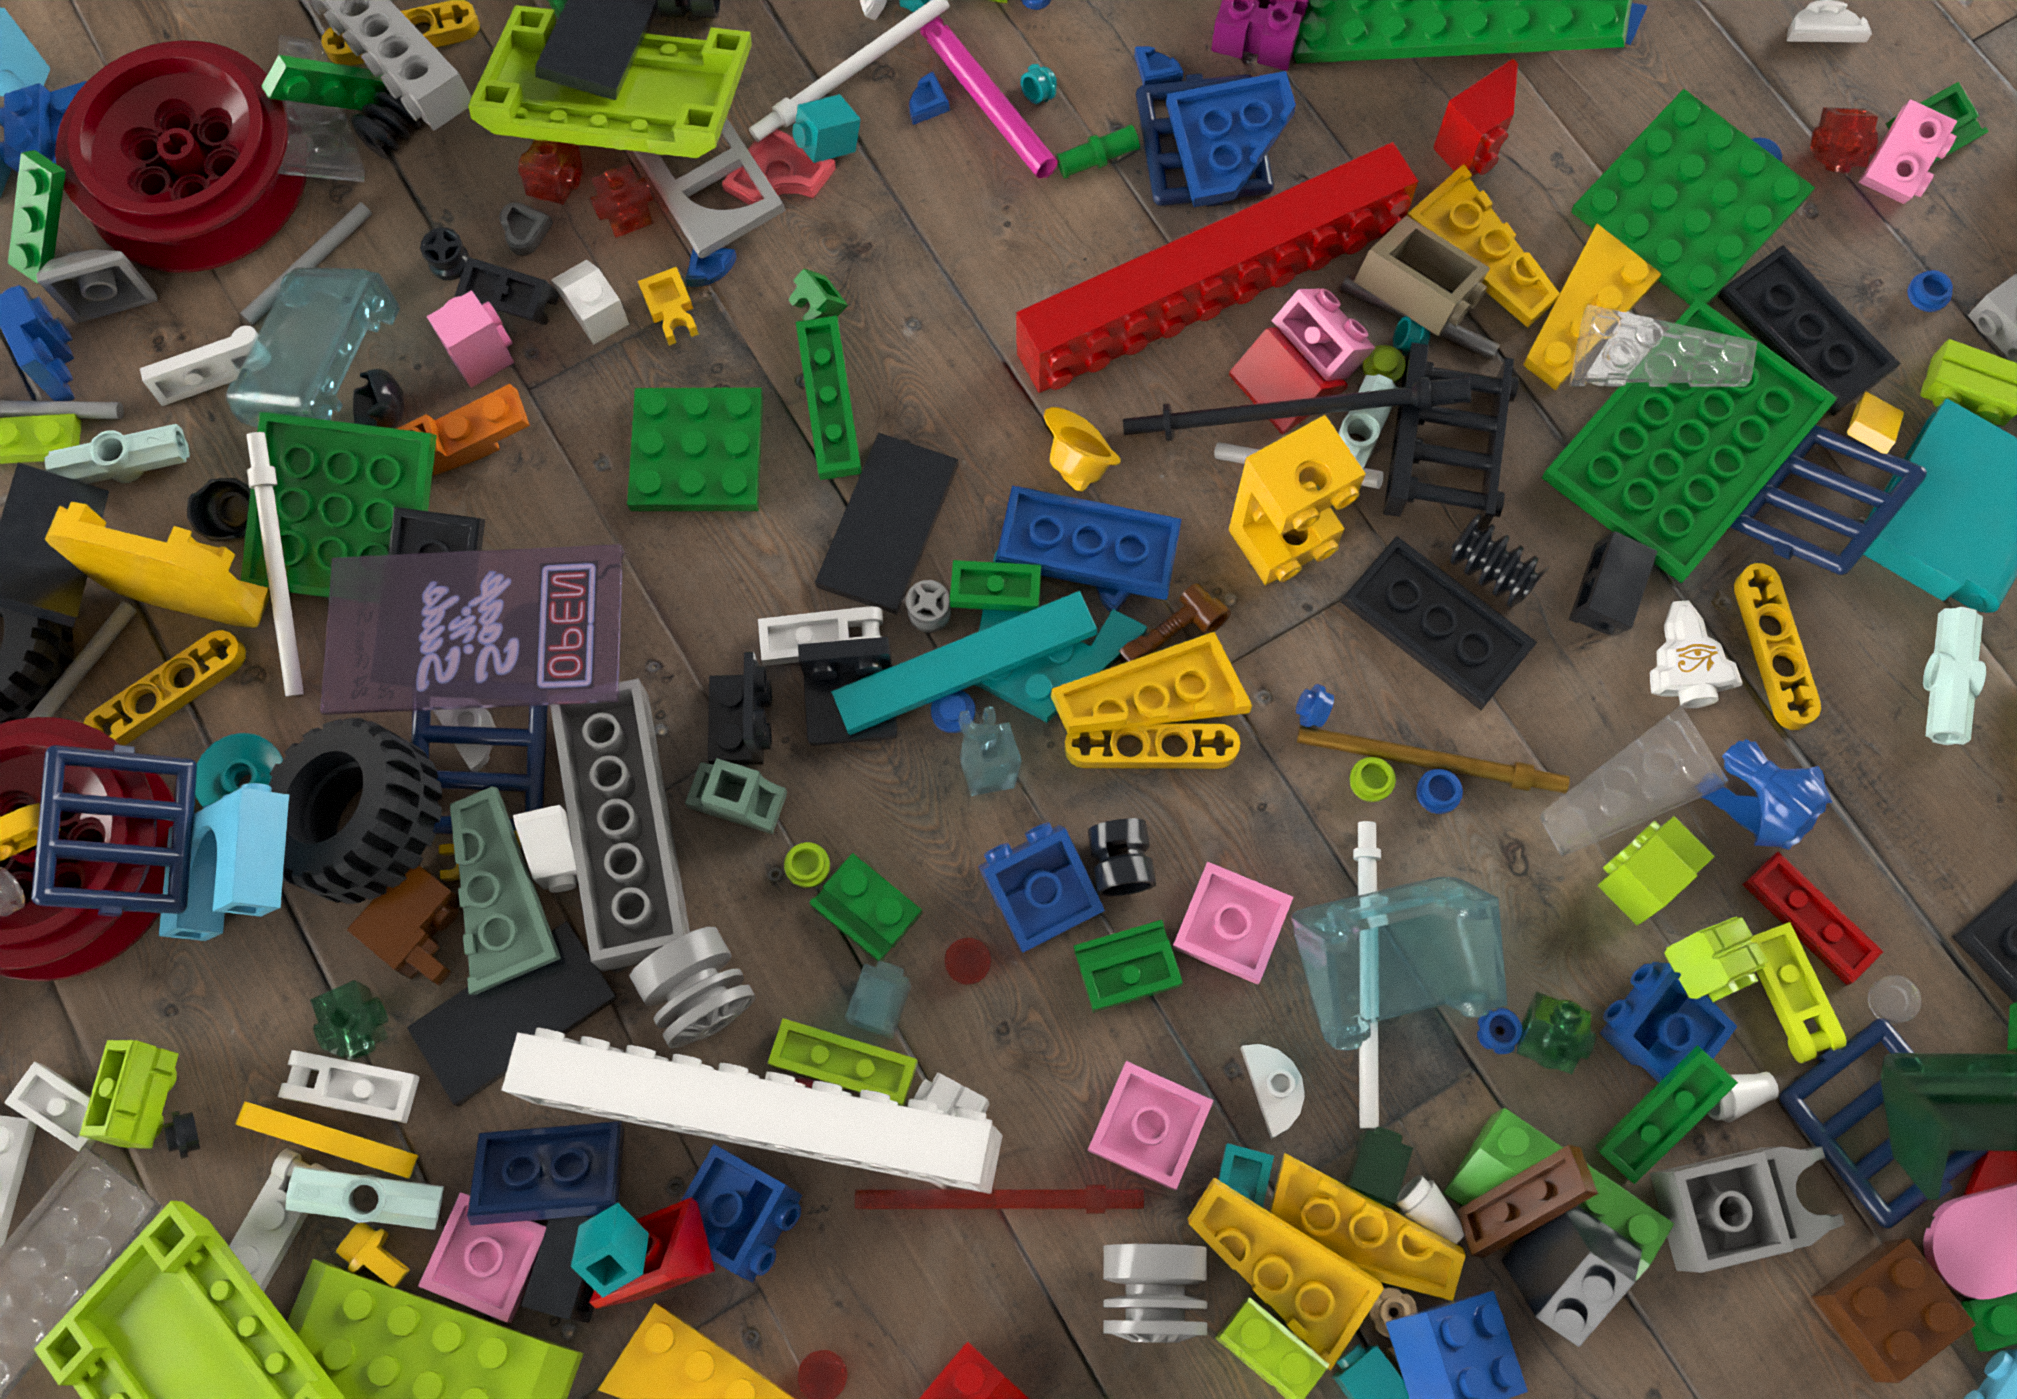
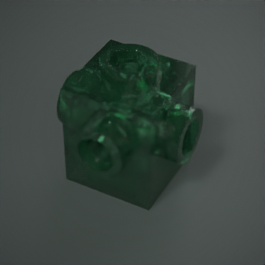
M353 980L310 999L318 1023L313 1025V1031L323 1050H328V1052L342 1058L347 1057L348 1060H354L372 1053L376 1050L375 1044L388 1039L383 1024L388 1023L385 1007L378 997L373 998L370 988L362 983Z
M1536 991L1521 1022L1522 1035L1517 1044V1054L1535 1060L1545 1068L1559 1069L1572 1074L1580 1058L1585 1060L1589 1058L1595 1044L1596 1033L1591 1032V1012L1583 1009L1573 1001L1566 999L1558 1000Z

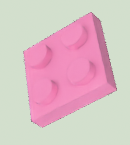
M1207 862L1172 949L1258 985L1293 897Z
M1126 1061L1088 1151L1176 1191L1214 1100Z
M460 1192L418 1286L506 1323H512L529 1284L547 1226L532 1220L471 1226L467 1218L470 1195Z

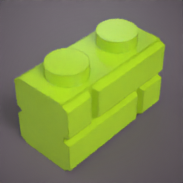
M1948 338L1930 361L1920 397L1933 401L1936 407L1947 398L1993 425L2005 426L2017 414V363Z
M1737 916L1700 930L1667 947V950L1664 952L1674 972L1681 973L1679 980L1689 998H1695L1696 1000L1708 994L1712 1002L1757 982L1758 979L1754 972L1766 967L1765 965L1768 962L1757 942H1751L1753 935L1743 918Z
M107 1040L79 1136L118 1147L152 1149L155 1138L159 1136L163 1128L164 1119L162 1112L167 1094L173 1088L177 1079L175 1066L179 1054L136 1040Z
M1250 1297L1245 1298L1215 1336L1216 1340L1264 1381L1276 1387V1391L1286 1399H1305L1329 1366L1325 1360Z

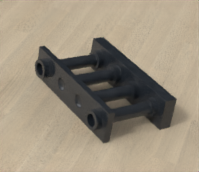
M1412 342L1405 359L1406 366L1402 376L1401 388L1412 387L1415 382L1419 381V377L1429 376V380L1469 375L1471 391L1494 394L1492 415L1432 406L1431 411L1422 412L1421 407L1417 408L1413 404L1398 405L1383 514L1400 517L1406 502L1413 503L1414 499L1479 510V515H1481L1477 529L1481 531L1489 526L1493 517H1500L1504 505L1505 493L1498 491L1509 401L1513 402L1515 400L1519 377L1512 375L1514 359L1505 358L1497 377L1434 367L1433 362H1427L1429 345ZM1425 422L1489 432L1487 454L1423 443L1422 438H1416L1418 425L1424 426ZM1422 460L1484 471L1482 493L1418 482V477L1411 476L1412 464H1419V461Z

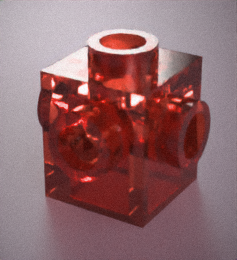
M1823 107L1819 127L1814 129L1811 136L1810 147L1813 157L1826 165L1825 170L1831 172L1848 173L1851 172L1852 166L1867 167L1869 156L1875 152L1878 143V133L1875 130L1878 116L1863 108Z
M534 140L528 151L521 155L518 162V173L522 177L525 194L540 200L564 205L572 190H576L579 187L582 174L584 173L579 146L572 143Z
M630 164L620 168L609 169L602 175L591 178L597 195L590 197L599 221L608 220L615 238L653 224L647 203L654 201L644 177L636 179Z

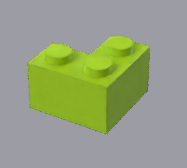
M1675 816L1662 826L1654 820L1626 848L1621 850L1603 867L1609 875L1597 886L1638 926L1674 899L1715 856Z

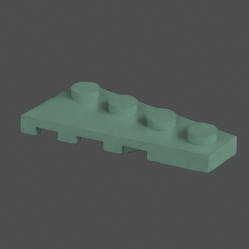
M493 786L450 804L455 862L459 864L461 888H458L460 907L463 908L466 934L463 935L464 951L468 955L470 977H467L470 995L479 994L561 959L499 790Z

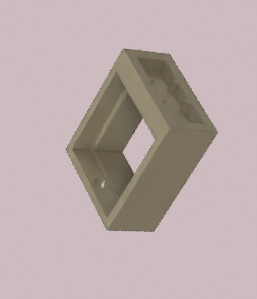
M1406 215L1369 250L1354 283L1439 336L1450 323L1456 327L1464 318L1469 308H1474L1487 290V286L1482 284L1490 268ZM1402 259L1403 261L1407 262L1408 264H1410V265L1413 266L1414 268L1418 269L1419 271H1421V272L1424 273L1425 275L1429 276L1430 278H1432V279L1435 280L1436 282L1440 283L1441 285H1443V286L1446 287L1447 289L1451 290L1453 293H1452V294L1449 293L1448 291H1446V290L1443 289L1442 287L1438 286L1437 284H1435V283L1432 282L1431 280L1427 279L1426 277H1424V276L1421 275L1420 273L1416 272L1415 270H1413L1412 268H1410L1409 266L1405 265L1404 263H1402V262L1399 261V260Z

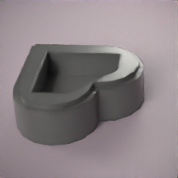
M519 202L504 206L499 214L500 223L505 231V240L510 250L516 255L521 256L533 253L553 224L550 215Z

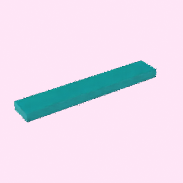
M1078 591L831 692L849 735H852L1098 634L1097 627L1081 592Z

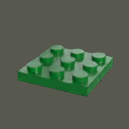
M635 388L627 499L629 510L758 511L764 397L762 388Z

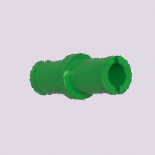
M1130 124L1125 128L1102 137H1098L1096 134L1088 137V142L1065 152L1057 153L1055 158L1058 161L1057 166L1062 177L1066 179L1073 174L1097 166L1099 169L1108 165L1107 161L1140 149V143L1133 125Z

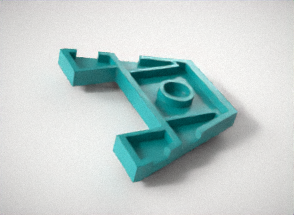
M996 551V553H995V555H994L993 562H995V560H996L997 551ZM983 609L979 631L1025 612ZM1112 609L1091 646L1080 641L975 685L1048 723L1058 714L1051 699L1052 688L1098 673L1106 668L1109 669L1120 659L1122 654L1119 650L1125 644L1139 636L1146 635L1147 626Z

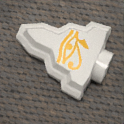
M1689 600L1672 602L1664 623L1666 643L1656 651L1657 667L1650 672L1651 694L1664 697L1679 696L1682 708L1709 706L1719 700L1717 692L1742 685L1735 662L1726 659L1721 643L1707 636L1704 619Z

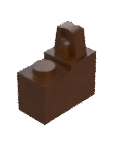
M419 865L416 869L410 868L405 874L407 879L395 888L388 886L386 894L374 898L346 930L398 973L412 980L418 972H421L431 982L440 987L452 971L433 956L440 948L437 945L439 942L433 938V935L438 930L446 929L455 920L459 912L457 908L460 906L457 895Z

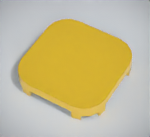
M71 501L68 509L59 506L45 540L99 585L146 604L239 627L255 628L259 625L270 598V590L267 587L237 580L229 572L235 554L228 548L223 546L218 548L198 543L191 537L192 531L173 526L166 543L106 528L107 522L87 504Z

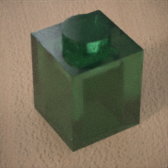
M1375 1127L1374 1132L1366 1130L1359 1136L1343 1184L1386 1207L1396 1204L1413 1147L1402 1144L1403 1136L1389 1129Z

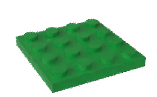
M1683 88L1573 205L1571 213L1593 230L1596 224H1599L1661 273L1659 282L1687 304L1691 305L1699 298L1708 305L1810 197L1815 187Z
M259 412L257 432L265 433L270 466L275 467L277 486H274L273 490L289 592L361 602L360 597L363 595V592L360 591L363 587L361 586L363 582L361 578L363 574L365 578L367 574L371 573L370 577L363 582V585H365L370 580L369 584L362 589L365 590L369 587L364 594L366 592L369 593L363 596L362 599L369 596L366 599L368 603L382 604L394 507L428 511L437 435ZM251 488L240 581L269 588L255 489Z

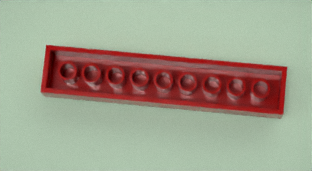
M1394 142L1384 145L1016 312V353L1039 393L1050 388L1052 390L1061 389L1068 385L1076 376L1087 371L1090 373L1100 371L1113 359L1124 354L1129 356L1137 354L1150 342L1161 337H1174L1187 325L1198 320L1203 322L1211 320L1224 308L1235 303L1239 305L1248 303L1259 292L1272 286L1275 288L1285 286L1296 275L1309 269L1311 271L1320 270L1333 258L1344 253L1351 255L1360 251L1368 242L1385 236L1408 214L1418 179Z

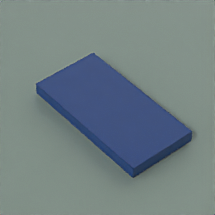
M1012 485L995 562L1041 565V576L1167 600L1182 519Z

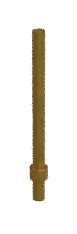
M1302 725L1299 726L1297 743L1506 782L1510 783V788L1530 791L1532 787L1566 794L1569 787V776L1534 770V765L1515 761L1513 765L1318 728H1307Z

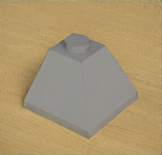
M90 249L71 252L64 257L49 260L36 274L38 283L75 323L158 301L157 294L121 251Z

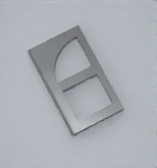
M727 117L721 134L730 146V149L676 180L660 155L633 151L700 258L712 254L786 211L781 199ZM743 166L764 199L742 208L715 210L702 207L691 201L688 197Z

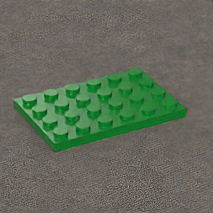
M1697 298L1546 469L1541 478L1612 532L1616 531L1656 550L1657 554L1654 564L1682 584L1836 401L1837 397Z

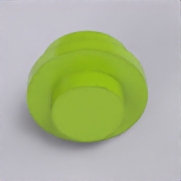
M1389 345L1375 346V349L1362 363L1365 376H1376L1379 374L1391 379L1393 383L1401 379L1406 366L1402 353Z
M1367 757L1354 765L1350 773L1349 782L1352 791L1360 799L1367 802H1379L1391 794L1395 787L1396 778L1394 770L1386 761L1377 757Z
M804 842L794 846L787 853L784 861V870L788 879L794 885L801 888H813L820 885L827 878L830 871V860L826 851L821 846L811 842Z

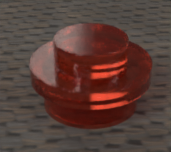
M959 939L950 945L945 954L946 971L957 983L963 985L976 984L983 980L990 970L991 956L989 950L977 939Z
M829 1350L812 1352L802 1361L798 1370L799 1386L809 1399H834L841 1394L847 1383L848 1372L845 1362L838 1354Z

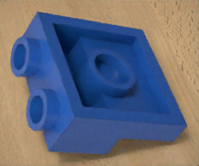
M86 81L51 92L40 83L5 93L4 107L0 108V124L4 128V141L0 142L1 160L18 173L21 152L36 150L56 164L55 149L60 123L70 102Z
M18 285L8 288L0 294V327L19 367L54 401H71L75 399L68 385V382L72 381L73 377L65 363L75 359L67 343L72 341L73 338L66 325L59 317L53 320V316L45 302L39 296L33 299L25 287Z
M1050 822L1040 824L1025 833L1028 841L1012 849L1009 843H1003L990 849L984 854L986 862L978 865L997 907L1001 910L1019 949L1023 953L1105 911L1066 828L1060 825L1052 828Z
M1652 962V964L1642 965L1633 973L1630 983L1634 988L1625 1000H1617L1606 1009L1603 1019L1607 1024L1599 1034L1630 1064L1642 1066L1659 1083L1697 1045L1714 1059L1738 1026L1707 995L1696 1000L1695 998H1689L1679 980L1681 973L1674 972L1670 963Z
M714 1144L681 1200L692 1197L698 1203L712 1260L732 1273L753 1283L757 1275L766 1274L774 1264L776 1250L773 1246L781 1232L792 1229L797 1223L801 1214V1206L798 1202L802 1194Z

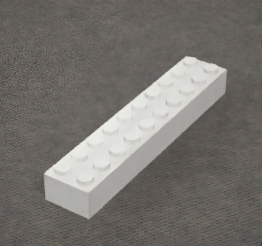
M536 1028L535 1035L517 1032L502 1091L533 1104L989 1194L992 1192L1003 1135L994 1127L992 1120L986 1119L987 1114L957 1108L956 1116L946 1115L944 1111L938 1109L937 1104L922 1100L909 1099L908 1107L899 1106L897 1102L890 1100L889 1095L875 1091L861 1090L860 1098L852 1097L851 1093L842 1091V1086L822 1081H814L811 1089L805 1088L804 1084L795 1082V1078L775 1072H766L764 1080L759 1079L757 1075L748 1073L749 1069L728 1063H720L717 1071L711 1066L701 1064L702 1060L686 1055L673 1054L672 1062H669V1059L655 1055L656 1051L639 1046L627 1045L626 1053H624V1050L611 1047L607 1041L582 1036L581 1041L578 1042L564 1038L565 1034L544 1028Z

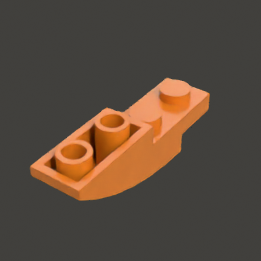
M508 384L436 420L425 414L397 429L437 435L432 476L499 451L498 441L529 427L530 424L518 390L511 384Z

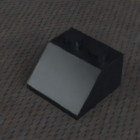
M1577 1205L1517 1239L1504 1254L1502 1262L1535 1317L1580 1347L1635 1283L1642 1249Z

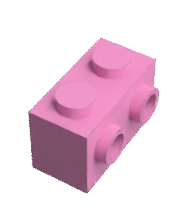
M1910 99L1900 110L1858 183L1902 204H1905L1914 195L1921 197L1934 174L1928 172L1936 157L1943 159L1957 137L1951 134L1957 121Z
M1298 289L1271 321L1326 381L1349 378L1375 349L1373 344L1367 339V330L1358 321L1348 318L1339 309L1341 306L1340 301L1327 289Z
M472 290L463 296L452 298L444 307L427 316L444 348L470 388L514 363L507 349L513 343L501 325L503 324L490 302L487 301L481 305Z

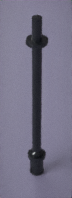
M1464 375L1463 377L1429 380V376L1419 377V381L1415 382L1412 387L1173 413L1171 405L1165 403L1163 404V414L1124 418L1123 429L1124 435L1165 431L1166 440L1173 441L1174 430L1408 404H1413L1417 408L1421 407L1422 412L1431 411L1432 406L1471 403L1469 375Z

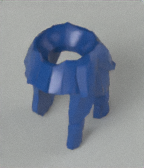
M1748 739L1744 741L1739 740L1722 757L1724 759V768L1727 772L1746 781L1748 785L1755 789L1757 797L1737 796L1726 787H1723L1712 775L1704 778L1696 790V794L1700 798L1711 801L1715 806L1724 810L1737 824L1753 833L1756 838L1754 846L1779 847L1787 850L1793 845L1798 844L1803 836L1813 829L1818 816L1825 812L1826 804L1832 803L1825 785L1823 771L1819 766L1804 769H1781L1772 761L1767 760L1755 741L1750 742Z

